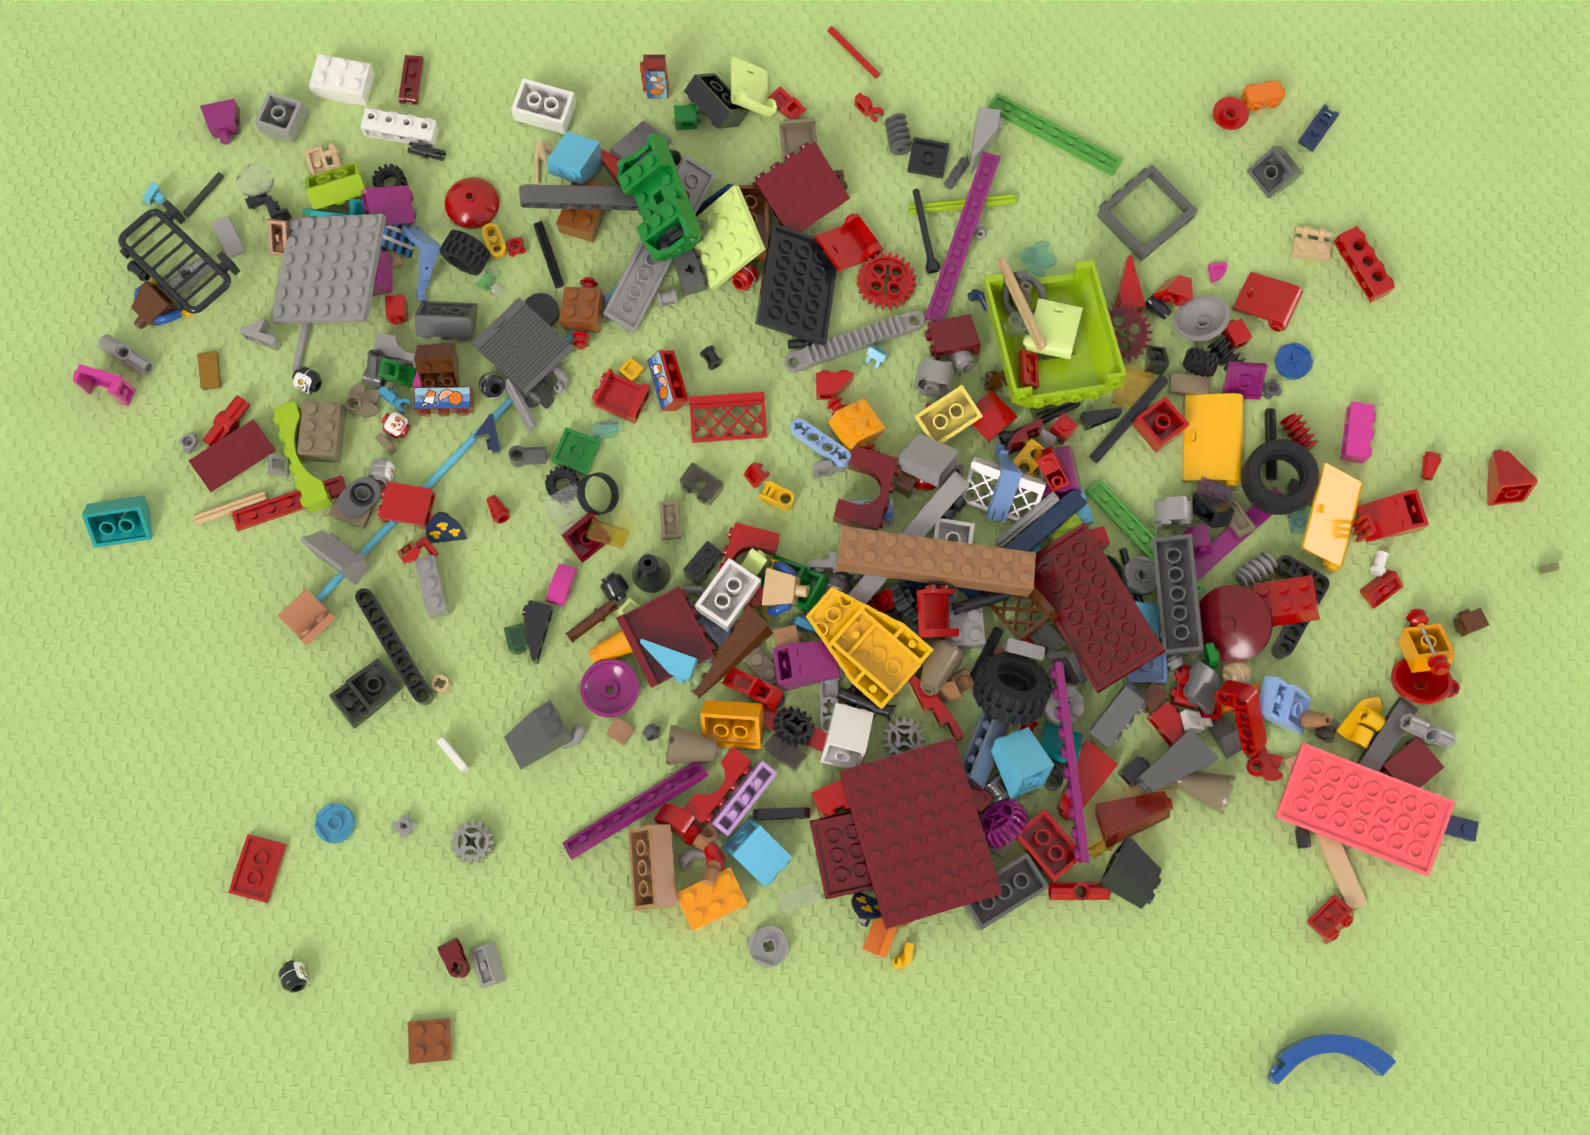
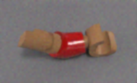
M706 824L701 831L702 834L696 837L693 844L703 850L707 860V867L701 882L706 885H714L719 877V873L724 869L726 860L722 850L717 843H714L718 837L717 829L712 824Z

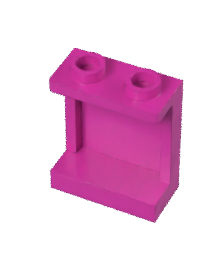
M79 364L78 369L73 374V382L86 393L91 394L94 386L98 385L109 389L108 393L122 405L129 406L136 391L123 377Z

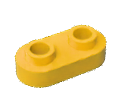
M494 223L484 225L482 236L487 249L491 253V257L495 259L504 257L507 248L498 225Z

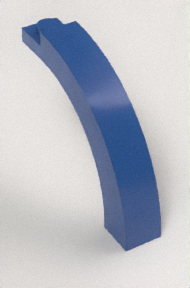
M1320 1034L1300 1039L1282 1049L1275 1056L1280 1064L1276 1063L1270 1068V1074L1267 1076V1079L1272 1084L1278 1085L1298 1064L1310 1057L1324 1053H1340L1352 1057L1367 1066L1378 1076H1383L1396 1061L1385 1051L1365 1040L1346 1035Z

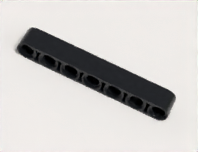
M367 588L359 589L355 594L356 602L412 697L421 705H429L434 699V694L377 597ZM365 595H370L369 601L362 602ZM379 611V616L372 619V613ZM384 627H389L388 633L381 635V630ZM393 643H398V648L394 651H391V645ZM403 659H408V664L405 667H400V662ZM412 675L418 676V679L415 683H410V677ZM423 691H427V697L423 700H420V693Z

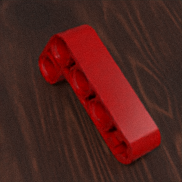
M1227 680L1215 692V699L1221 705L1234 709L1241 749L1247 756L1255 757L1267 744L1258 692L1250 684Z

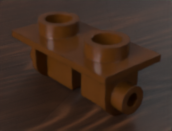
M1004 369L996 372V370L985 373V377L980 378L986 381L984 384L986 391L1003 387L1001 383L1003 379L1005 386H1007Z

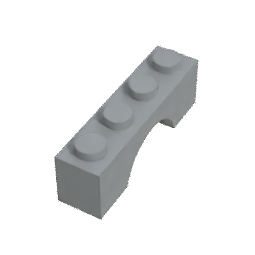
M377 333L373 350H383L386 354V359L417 369L414 361L415 353H408L402 350L396 336Z

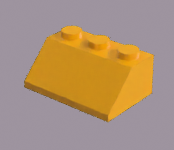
M705 700L700 713L703 736L716 740L717 745H720V747L761 749L764 725L763 703Z

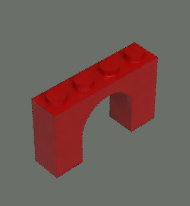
M735 522L734 528L731 527L728 538L731 539L729 546L725 545L724 564L729 558L735 561L740 554L750 551L752 548L755 551L760 550L764 554L776 555L780 534ZM720 563L718 572H719V571L721 570V568L724 566L723 563ZM763 587L758 589L747 604L749 607L760 610Z

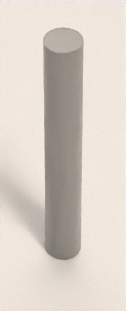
M310 323L302 324L292 368L293 372L301 368Z

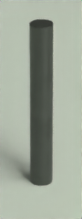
M218 172L183 213L189 217L224 176Z

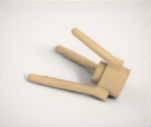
M541 141L535 145L536 153L534 155L536 159L537 184L540 183V160L544 161L545 165H547V159L554 150L550 148L549 143L546 141Z

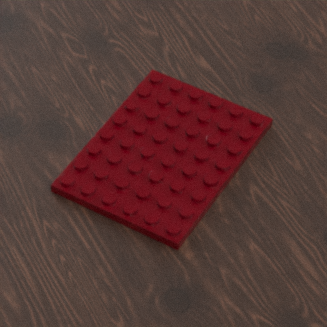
M955 737L839 771L885 929L1002 894Z

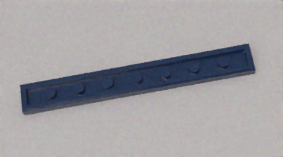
M1073 489L1005 548L1032 552L1087 504V501ZM959 587V590L968 599L980 596L985 592Z

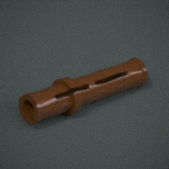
M613 599L609 600L599 609L595 608V612L565 634L574 643V641L599 622H604L605 618L619 609Z

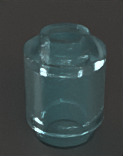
M613 418L597 421L591 425L593 438L599 440L617 437V433L620 432L618 421L615 422Z

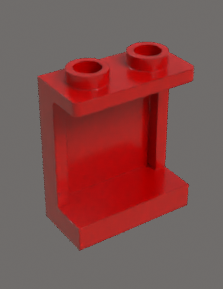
M609 368L607 373H603L599 388H596L592 394L594 406L635 424L651 393L650 385L645 383L639 385L613 373V370Z
M387 481L386 487L382 490V505L378 507L379 519L384 523L391 521L415 525L420 529L426 530L431 518L436 494L430 488Z
M948 585L925 586L924 590H917L919 638L959 636V628H950L948 594L956 593V589H949Z

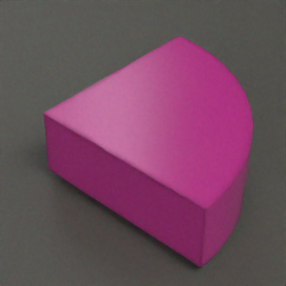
M1227 262L1212 263L1207 266L1210 283L1217 282L1223 277L1227 269Z

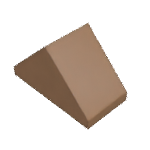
M268 218L270 255L283 256L284 249L287 247L286 241L290 234V225L285 220Z

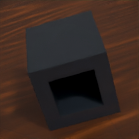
M1138 755L1118 774L1132 788L1138 783L1136 778L1150 764L1144 757L1140 758Z

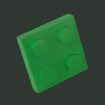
M566 427L551 462L559 466H565V468L570 467L572 471L574 470L579 474L587 476L600 447L601 440Z

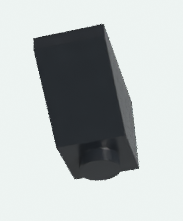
M1198 492L1193 493V514L1211 528L1229 526L1235 512L1232 507L1223 500Z

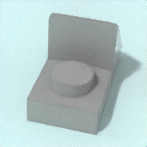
M266 319L259 320L239 330V333L246 340L277 351L281 346L280 342L276 339L277 336L268 332L270 324Z

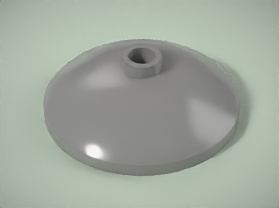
M1209 295L1198 296L1179 307L1174 316V327L1176 332L1186 340H1209L1219 335L1227 327L1230 321V310L1226 302L1218 297Z

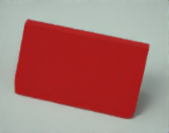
M1388 569L1382 576L1376 577L1359 591L1371 607L1375 609L1401 590L1403 585L1397 572Z

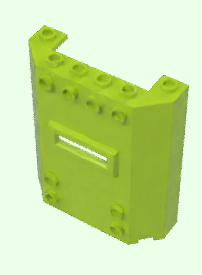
M1094 259L1075 262L1073 273L1036 278L1044 286L1048 301L1083 308L1071 359L1056 357L1038 360L1039 388L1033 390L1032 387L1020 386L1018 352L1022 349L1026 350V346H1023L1025 335H1029V331L1023 320L1012 317L1003 306L1002 293L1006 286V283H1003V274L984 276L982 287L1013 403L1026 408L1038 409L1047 405H1061L1065 402L1076 403L1084 399L1094 400L1124 384L1127 374ZM1033 285L1031 288V304L1029 305L1031 311L1037 306L1039 293ZM1010 293V296H1009L1010 303H1011L1012 307H1013L1015 310L1019 311V310L1014 306V304H1013V297H1012V295H1011V293Z

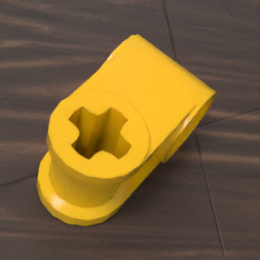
M765 481V487L757 498L783 511H790L795 505L794 494L772 481ZM784 497L791 499L789 503L781 502Z

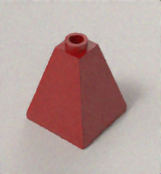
M1495 450L1492 452L1488 465L1487 505L1525 502L1538 483L1537 478L1509 451Z

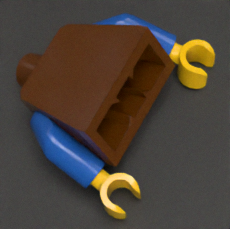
M151 277V281H146L135 289L134 302L131 307L139 315L134 324L140 329H144L147 324L162 326L182 318V315L185 317L193 315L185 310L182 312L178 310L173 304L174 301L169 298L160 288V285Z

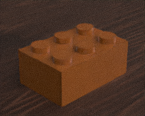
M590 179L583 184L571 182V186L609 187L608 184ZM562 209L557 221L559 233L594 243L605 210Z

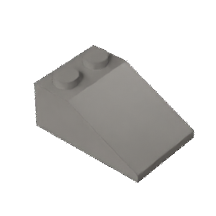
M979 107L968 173L974 171L980 162L983 151L988 152L994 144L995 137H999L1003 118L1000 117L1001 110Z

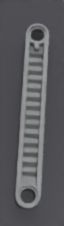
M916 310L910 311L902 315H896L893 318L889 317L887 320L883 319L879 323L875 322L873 325L869 324L858 330L854 329L846 334H840L838 337L834 336L832 339H827V343L824 346L815 343L811 346H805L803 349L791 352L785 357V368L791 373H797L864 350L870 346L916 332L923 327L924 315ZM912 317H918L920 319V323L918 325L911 324L910 319ZM790 359H797L799 361L798 366H790L788 363Z

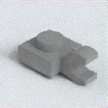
M820 460L813 463L814 479L833 475V472L836 471L842 472L846 470V467L841 468L833 464L832 460Z

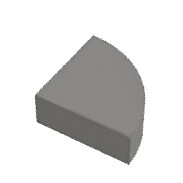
M1042 428L1039 435L1040 445L1044 448L1051 445L1054 447L1059 437L1046 428Z

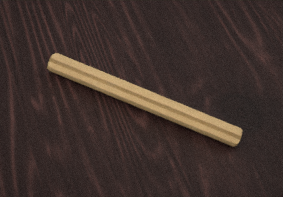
M1001 257L996 261L1001 274H1003L1006 285L1036 348L1041 351L1047 347L1046 341L1007 259Z

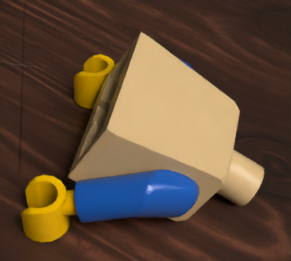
M772 558L769 559L772 561V566L767 567L762 598V605L764 606L762 609H766V615L763 618H773L775 615H780L790 610L792 605H797L798 597H808L809 586L800 585V577L796 576L795 571L786 563Z

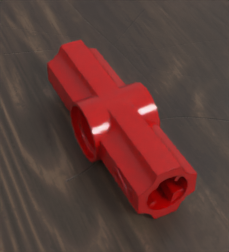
M236 395L227 408L215 416L214 425L202 441L212 446L237 430L240 425L239 420L251 405Z
M1049 882L1048 885L1049 900H1110L1111 891L1099 885L1100 882ZM1078 886H1081L1083 889V893L1080 897L1076 894V888Z

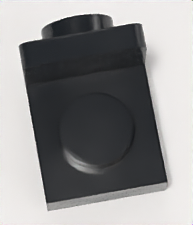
M271 195L264 197L271 219L288 221L292 218L287 208L281 209L278 201L274 202Z

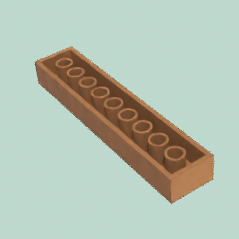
M842 526L839 533L835 571L1028 597L1034 589L1036 553Z

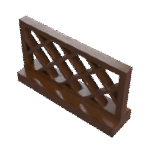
M1035 586L1028 597L1010 594V598L1017 599L1016 607H1006L1007 600L1003 601V606L990 607L1015 638L1021 641L1050 619L1053 621L1058 617L1055 609ZM1021 599H1029L1030 607L1021 608ZM1005 611H1015L1014 620H1006ZM1019 611L1029 612L1028 621L1018 620ZM1032 612L1041 613L1044 616L1039 621H1031ZM1017 624L1027 625L1026 631L1019 636L1016 632Z

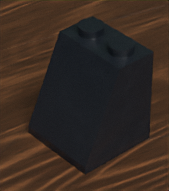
M1127 836L1112 854L1099 885L1142 909L1147 903L1151 904L1155 897L1153 891L1157 889L1162 880L1159 878L1162 869L1131 837Z

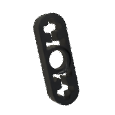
M808 807L753 809V820L811 818V810Z

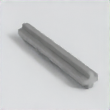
M1054 492L1050 493L996 539L997 543L1001 547H1005L1059 502V497Z

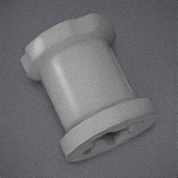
M674 288L664 293L656 292L660 308L673 303L675 305L678 304Z

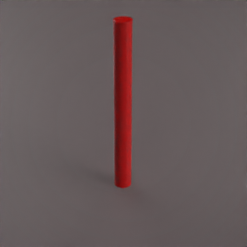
M833 26L828 28L827 32L875 79L881 75Z

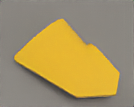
M1380 697L1361 699L1336 729V732L1354 745L1367 749L1375 734L1374 731H1379L1385 723V717L1380 715L1383 710Z

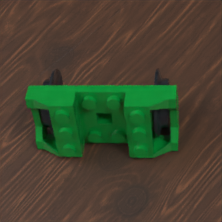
M657 133L651 134L642 148L634 154L619 160L617 165L618 180L625 195L635 197L643 218V222L637 226L642 243L651 253L654 261L664 262L693 249L695 245L703 240L709 225L704 220L696 219L676 168L682 159L680 152L669 149L664 135Z

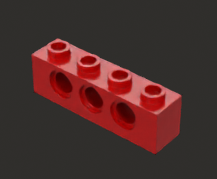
M1356 226L1339 234L1333 243L1369 302L1372 303L1389 295L1395 288L1394 281L1385 271L1384 264L1375 255L1374 248L1367 242L1364 232Z

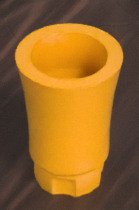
M622 629L606 640L596 644V647L588 650L594 664L602 660L616 659L633 653Z

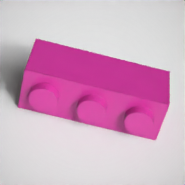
M1352 401L1346 407L1340 460L1363 464L1371 457L1372 447H1370V442L1374 437L1372 425L1376 420L1375 405Z

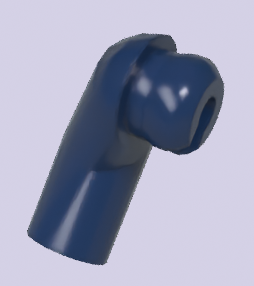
M973 289L972 292L968 293L967 296L971 302L975 300L980 301L984 311L988 310L984 292Z

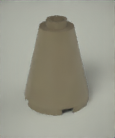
M940 639L928 642V645L934 650L923 663L920 688L927 695L937 694L963 659L962 651L953 644L951 647L947 645V641Z
M671 725L666 764L712 761L715 757H719L720 745H717L716 740L682 727Z
M1193 772L1179 779L1177 785H1180L1181 791L1218 813L1224 814L1225 810L1221 808L1222 805H1227L1233 786L1229 782L1230 779L1235 780V776Z

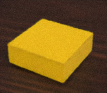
M630 357L618 371L626 379L635 382L645 371V368Z

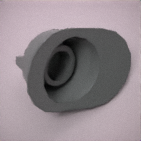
M360 477L353 481L339 495L338 508L341 513L352 518L364 514L379 500L381 495L379 484L369 477Z

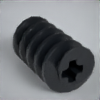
M1226 335L1215 340L1207 348H1211L1210 353H1215V356L1221 359L1218 365H1225L1224 372L1227 371L1228 361L1244 362L1246 360L1245 358L1238 359L1241 355L1240 352L1233 353L1236 347L1229 348L1231 341L1224 342L1227 337Z

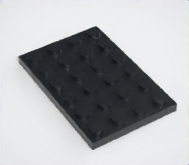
M775 223L770 226L755 324L824 346L827 343L837 268L815 237Z

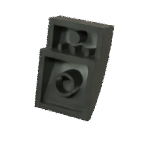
M377 658L347 679L343 686L330 694V699L355 729L383 707L402 688Z

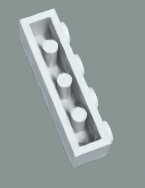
M365 108L360 126L366 137L405 144L410 142L420 145L428 144L435 148L439 132L437 122L432 118H418L411 114L401 115L394 111L384 112L377 108Z

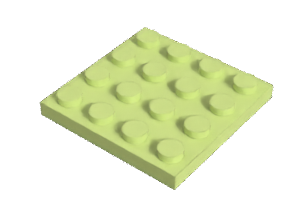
M733 185L696 217L697 220H704L709 225L703 240L695 245L694 249L697 256L701 259L702 269L705 272L710 289H717L765 250L740 187L737 185Z

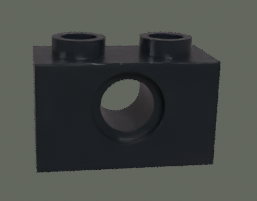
M707 540L684 567V575L696 585H701L723 559L722 551Z

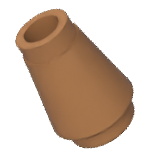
M1307 710L1301 714L1300 722L1303 727L1313 729L1329 726L1332 722V717L1330 714Z

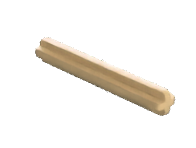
M262 490L194 514L193 521L196 525H200L231 514V512L268 500L267 493Z

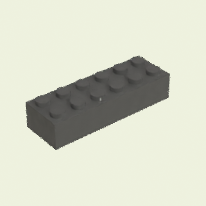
M1192 534L1152 538L1162 645L1166 651L1163 654L1165 656L1205 653Z

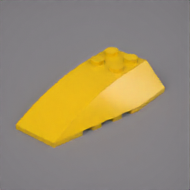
M833 587L828 590L806 615V618L851 683L881 709L901 690L934 650L904 623L877 611Z

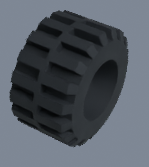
M451 230L439 249L440 254L447 262L471 275H479L491 257L490 251L482 242L468 233L459 230Z

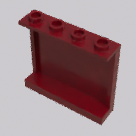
M809 142L804 143L799 147V152L796 154L794 152L789 153L784 157V162L781 164L779 161L769 167L771 171L766 174L764 171L754 177L756 181L752 183V185L756 184L781 226L798 232L803 231L850 199L816 142L811 144Z
M680 586L626 614L616 617L651 688L674 677V675L669 674L640 643L641 639L699 659L697 665L715 655L714 651H716L712 640H707L705 636L707 630L704 624L698 623L696 617L699 615L694 605L690 607L687 601L690 597L686 589H681Z

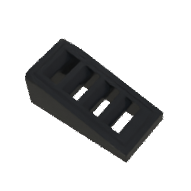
M1113 408L1082 412L1079 418L1084 429L1087 431L1119 418L1122 409Z

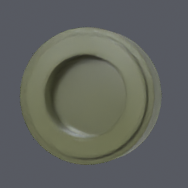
M1557 562L1539 566L1538 569L1539 573L1543 574L1557 571L1560 567Z

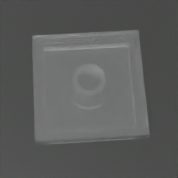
M576 483L541 500L559 535L588 514L579 504Z

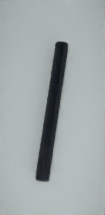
M1159 375L1090 454L1089 457L1093 462L1098 463L1131 426L1136 417L1145 410L1166 386L1168 379L1165 376Z

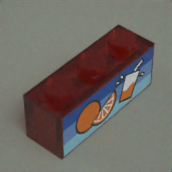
M643 54V62H640V73L643 82V92H646L647 99H669L666 55Z
M414 387V410L420 416H431V414L449 416L450 413L467 416L469 413H474V390L471 387Z

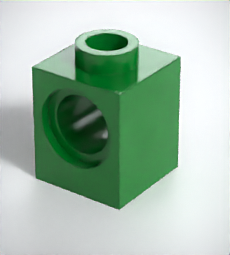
M674 105L676 131L697 129V122H700V111H696V105Z

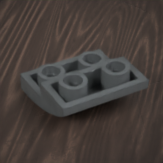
M1195 660L1189 672L1188 682L1184 686V695L1191 704H1198L1205 714L1212 715L1217 701L1215 699V692L1222 686L1223 680L1209 666L1199 660Z

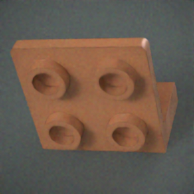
M307 589L278 614V617L306 645L336 619Z

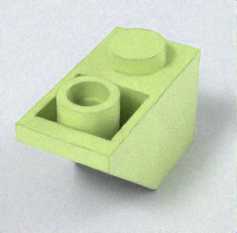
M752 548L741 566L760 579L768 567L767 556L762 551H755Z

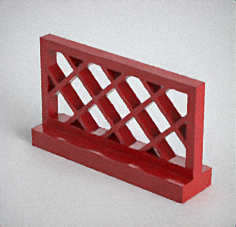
M764 392L689 396L692 443L767 438ZM753 405H761L762 412L757 418L749 412ZM739 406L744 412L737 419L730 411L734 407ZM715 408H721L726 412L720 420L711 414ZM694 409H703L707 414L699 421L694 417ZM746 413L754 419L748 428L740 422ZM727 415H730L736 421L729 429L721 423ZM708 416H711L717 422L711 430L702 424ZM758 422L763 427V434H754L750 428ZM739 423L746 430L742 435L736 436L731 430ZM719 424L727 430L722 437H717L713 433V430ZM700 425L708 431L704 438H696L695 431Z

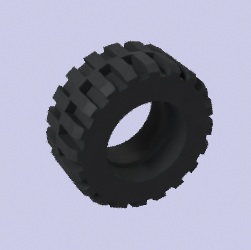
M1001 652L1000 654L995 653L987 657L981 663L972 686V693L977 705L982 707V711L986 715H991L992 719H998L1004 724L1019 725L1021 723L1026 725L1029 722L1036 721L1042 715L1052 692V684L1049 675L1045 673V669L1042 666H1038L1036 661H1031L1028 657L1014 653Z

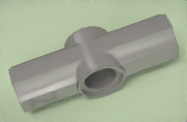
M199 257L191 264L183 265L167 283L173 288L176 287L198 268L204 260ZM207 264L180 287L177 292L180 294L188 287L193 288L197 286L200 281L199 279L210 272L212 268ZM163 289V291L169 296V298L173 300V298Z
M108 334L99 339L97 347L120 360L124 365L130 366L145 376L153 370L154 362L133 350L127 344H123Z
M1411 713L1404 714L1400 719V727L1403 730L1423 738L1427 743H1434L1445 749L1452 748L1455 744L1456 735L1453 732L1433 724L1429 719H1422Z

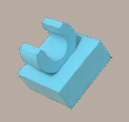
M153 182L150 184L143 195L144 203L151 205L154 200L162 205L165 196L159 193V185Z
M875 345L870 346L867 354L870 356L866 359V363H870L873 358L877 362L875 368H878L881 362L887 360L889 353Z

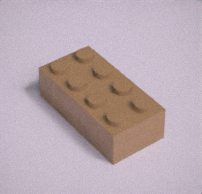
M670 824L647 825L628 830L634 911L676 906L677 894L675 892L674 854L672 851Z

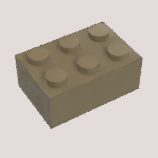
M303 400L297 455L303 461L341 462L346 408L341 401Z

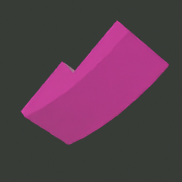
M558 564L549 586L546 602L565 606L571 593V585L578 573L576 567Z

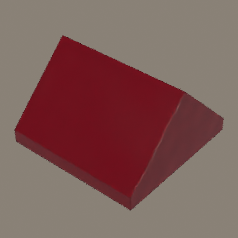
M592 511L561 535L566 545L582 563L612 540Z

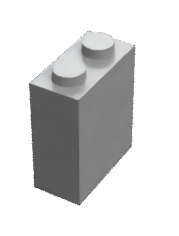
M919 433L914 439L910 440L908 447L900 452L898 456L899 470L939 487L958 464L959 451Z

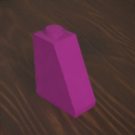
M1060 446L1055 452L1070 482V485L1054 492L1059 499H1062L1073 489L1078 494H1081L1082 490L1074 452L1069 446ZM1048 483L1045 486L1042 499L1052 493Z

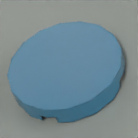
M329 804L317 813L315 830L323 841L332 844L341 843L353 834L355 817L347 806Z

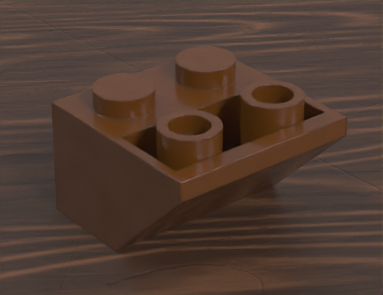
M455 343L417 345L414 361L422 388L460 386L459 358Z

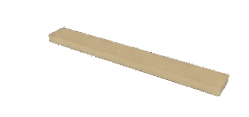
M1296 756L1283 760L1288 775H1290ZM1314 833L1343 902L1352 909L1367 904L1342 843Z

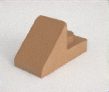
M967 668L953 673L941 690L935 694L942 702L962 698L960 693L972 688L973 681Z

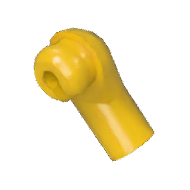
M904 942L903 953L892 960V965L896 969H903L912 963L914 943Z

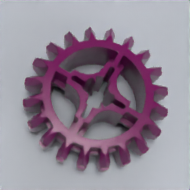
M1009 798L1001 799L997 803L993 802V805L987 806L988 809L982 811V816H979L987 845L995 848L999 846L1004 847L1006 843L1010 844L1013 839L1016 840L1018 835H1022L1021 831L1026 828L1025 824L1028 822V815L1022 804Z

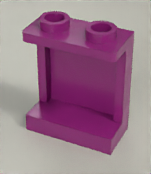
M409 185L365 188L361 191L365 215L383 214L386 216L385 225H411L415 222L416 211L412 207L413 193Z

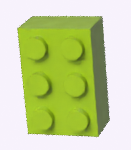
M358 162L305 177V191L313 210H324L333 204L341 205L350 198L360 199L362 198L361 191L366 188V181Z

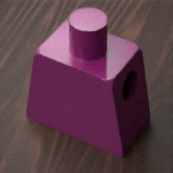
M235 99L200 105L212 136L216 139L220 138L221 144H230L231 136L237 135L240 132V107Z

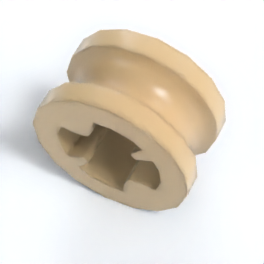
M436 675L431 681V686L436 692L445 693L450 688V681L444 675ZM440 679L443 682L446 681V684H443L444 687L442 689L439 686H436V683L439 684L437 681Z

